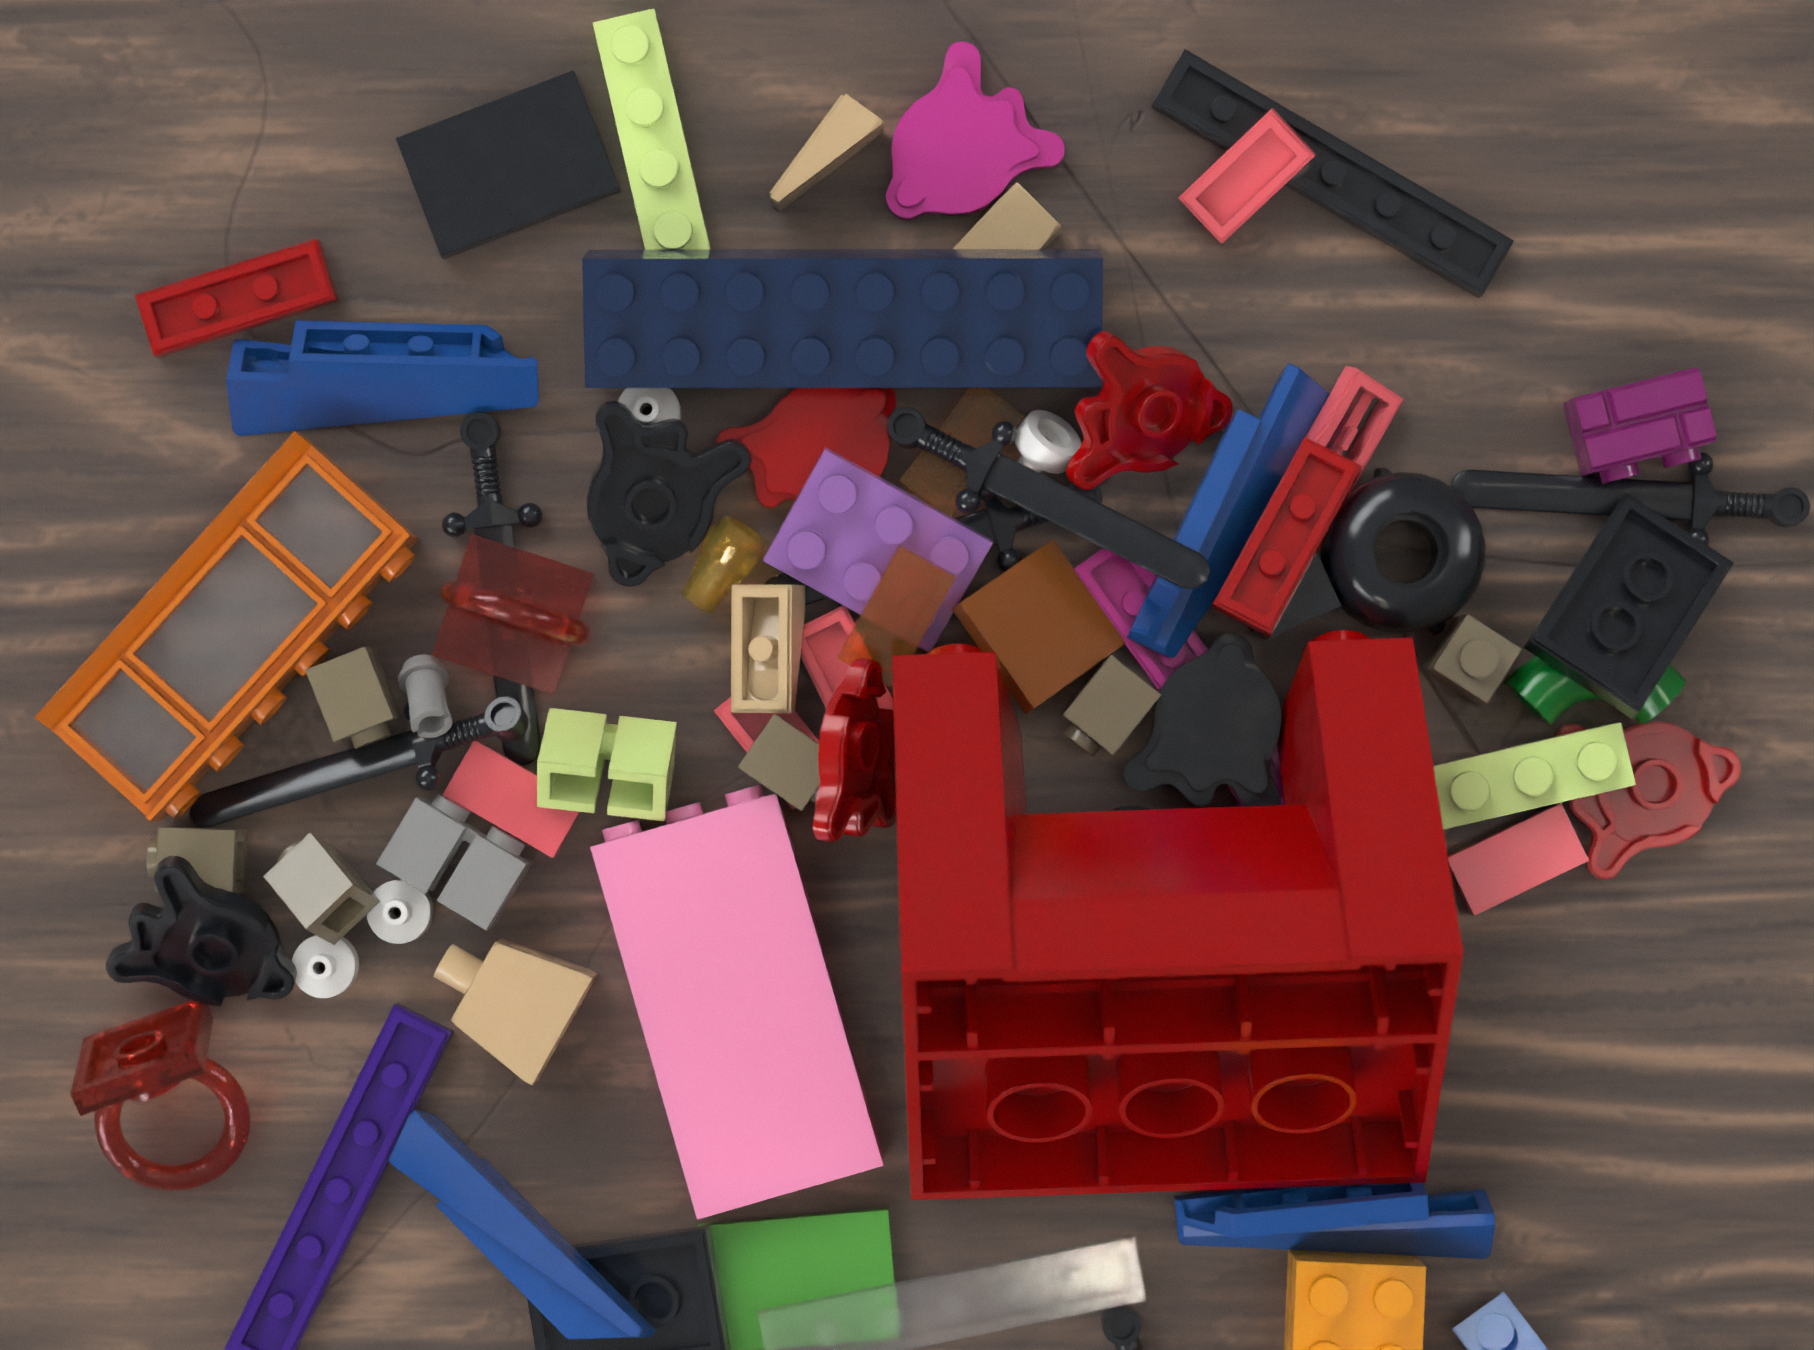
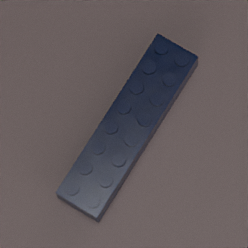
M1099 249L588 250L582 258L585 388L1101 387L1102 379L1096 373L1086 355L1089 342L1097 333L1102 331L1103 257Z

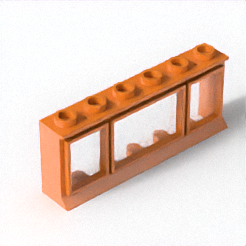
M294 431L34 718L58 735L146 816L147 820L150 822L164 820L168 815L176 820L200 796L201 791L195 785L211 768L216 772L222 771L239 754L244 744L238 738L255 720L260 725H263L281 708L287 699L281 690L297 673L303 678L307 677L305 670L322 663L330 652V649L324 643L340 626L348 631L368 612L373 602L367 596L384 578L389 583H392L410 566L416 557L410 549L419 538L308 437Z

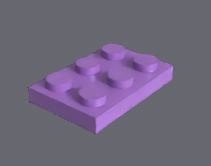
M825 447L765 553L763 561L923 650L930 652L953 614L952 608L959 604L993 541L989 537Z

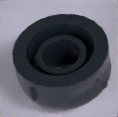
M1376 468L1373 480L1357 487L1347 496L1321 544L1320 560L1338 597L1341 608L1347 615L1364 626L1389 633H1409L1428 629L1433 635H1438L1444 629L1445 621L1458 613L1469 602L1478 588L1485 568L1486 544L1482 525L1474 509L1456 489L1440 479L1422 473H1391L1388 469ZM1403 522L1414 525L1425 533L1431 544L1432 558L1430 566L1423 577L1413 583L1404 584L1392 581L1382 573L1376 563L1374 549L1377 538L1384 528L1390 524Z

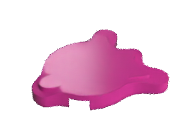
M960 41L953 43L948 48L940 81L931 92L911 105L900 118L894 131L891 147L893 178L886 191V203L891 213L899 219L913 220L923 215L939 214L972 215L986 209L1000 198L1009 184L1018 176L1031 170L1052 169L1058 166L1064 158L1065 147L1058 135L1029 125L1025 115L1023 97L1017 89L1007 87L993 97L982 93L980 89L981 57L978 49L973 44Z

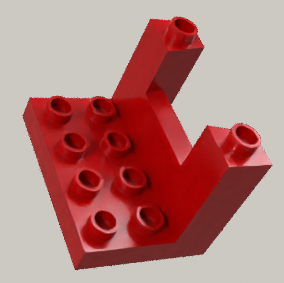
M1338 630L1324 633L1308 641V644L1302 651L1299 667L1281 710L1282 718L1277 745L1285 805L1027 814L1022 733L996 652H981L978 647L968 644H947L937 647L927 654L892 655L901 982L911 1200L1426 1183L1464 953L1413 637L1371 639L1360 632Z

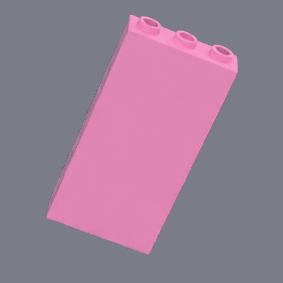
M762 784L725 794L728 807L703 814L700 802L667 811L665 817L667 825L643 832L639 819L604 829L602 833L605 842L590 847L697 1220L878 1168L884 1164L883 1153L780 796L776 793L765 796Z

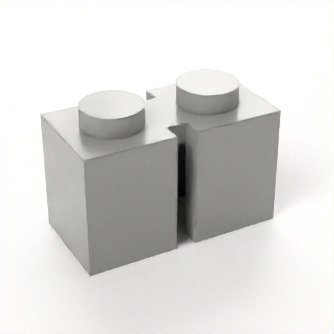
M437 793L433 801L426 797L415 798L376 864L427 894L429 890L435 891L464 841L468 842L470 846L436 901L485 930L493 928L533 861L520 854L525 844L496 826H492L488 834L482 833L466 822L471 813L468 809L441 793Z

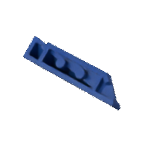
M295 321L291 345L234 339L226 377L232 430L239 436L529 408L537 406L539 402L538 360L532 356L529 358H516L504 349L502 335L488 325Z
M1290 363L1287 364L1278 376L1259 418L1240 409L1235 412L1221 437L1173 540L1199 552L1206 558L1210 570L1208 579L1198 588L1186 589L1156 575L1126 637L1127 639L1166 658H1174L1219 594L1302 440L1306 437L1329 396V393L1300 368Z
M415 1109L409 1115L388 1161L399 1171L440 1199L436 1206L567 1339L650 1337L656 1331L486 1159L479 1158L436 1114Z
M1423 1183L1255 1188L1174 1196L1178 1240L1183 1245L1484 1259L1491 1255L1495 1230V1215L1485 1189L1427 1195Z

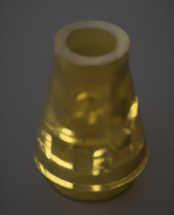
M725 514L718 525L710 524L690 578L681 591L682 595L697 607L713 613L718 604L732 591V585H738L763 561L760 553L767 544V541L743 522Z

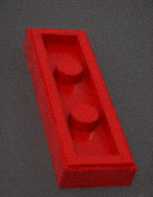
M317 238L135 295L153 356L157 358L339 302L321 241Z
M1304 437L1213 603V609L1270 638L1356 482L1362 466Z

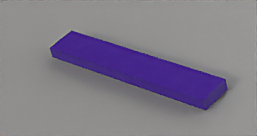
M399 1003L393 1005L228 1340L225 1350L298 1349L389 1164L388 1160L409 1115L416 1109L454 1030Z

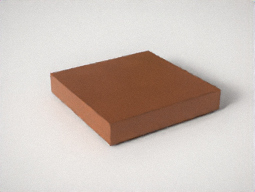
M1054 539L952 608L981 652H996L1007 689L1025 714L1126 644Z

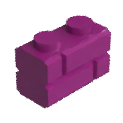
M1698 367L1574 397L1564 402V412L1570 436L1573 438V448L1579 471L1582 476L1599 472L1602 484L1640 475L1637 463L1661 457L1664 469L1701 460L1699 447L1717 442L1711 410L1707 405V395L1701 371Z

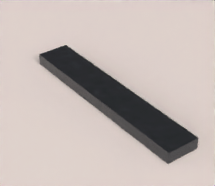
M1186 49L1183 51L1151 107L1225 151L1273 108L1316 153L1315 157L1292 177L1285 186L1478 298L1484 294L1514 242L1511 238Z

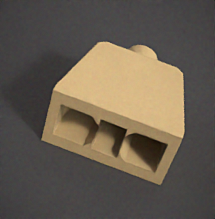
M500 939L493 944L484 961L452 944L440 961L433 977L464 994L451 1021L523 1081L533 1085L540 1079L598 974L582 966L505 939Z

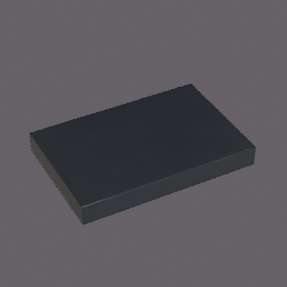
M574 70L396 138L437 248L443 259L450 258L621 192Z
M1625 493L1523 648L1633 719L1644 706L1734 562Z
M710 1225L572 1245L656 1330L650 1337L567 1339L528 1300L536 1350H731Z

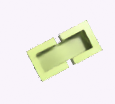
M549 708L537 760V807L595 813L605 760H610L608 779H613L607 806V815L665 821L675 768L677 722L619 716L617 725L607 723V714Z

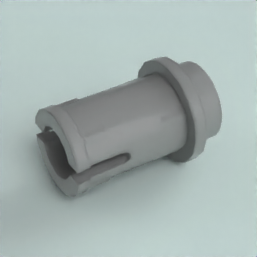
M427 654L413 656L404 663L398 675L399 689L408 698L411 730L413 733L417 731V736L434 738L445 734L452 726V717L448 709L445 688L449 682V674L447 668L436 657Z

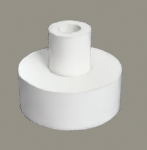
M626 388L618 402L626 405L642 424H653L674 418L681 420L682 412L679 400L670 388ZM651 406V414L643 415V409Z
M1045 410L1031 411L1016 430V438L1014 440L1017 449L1022 454L1017 462L1039 473L1042 470L1054 474L1065 472L1068 462L1081 446V440L1072 426L1061 417Z
M401 879L386 882L373 892L380 902L367 914V920L372 931L382 940L394 944L407 943L422 936L431 925L434 907L429 893L425 894ZM395 907H398L400 909V917H397L394 914Z
M317 935L312 936L298 946L292 958L297 971L296 984L302 991L317 998H330L346 991L354 983L359 971L358 954L354 946L344 937L333 945ZM320 962L325 965L324 972L319 968Z

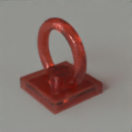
M471 534L456 580L446 582L441 588V598L448 606L431 656L555 695L570 645H585L591 637L589 625L580 620L579 617L594 573Z
M192 1000L83 1039L70 1092L73 1102L80 1116L94 1112V1127L99 1146L113 1167L130 1180L149 1188L177 1191L205 1185L220 1177L236 1162L248 1140L251 1120L245 1093L235 1077L226 1068L207 1057L213 1016L208 1005ZM189 1078L202 1083L215 1094L224 1112L223 1134L212 1151L194 1162L181 1165H165L153 1162L138 1154L123 1135L120 1116L122 1106L126 1100L145 1101L156 1098L172 1090L181 1081Z

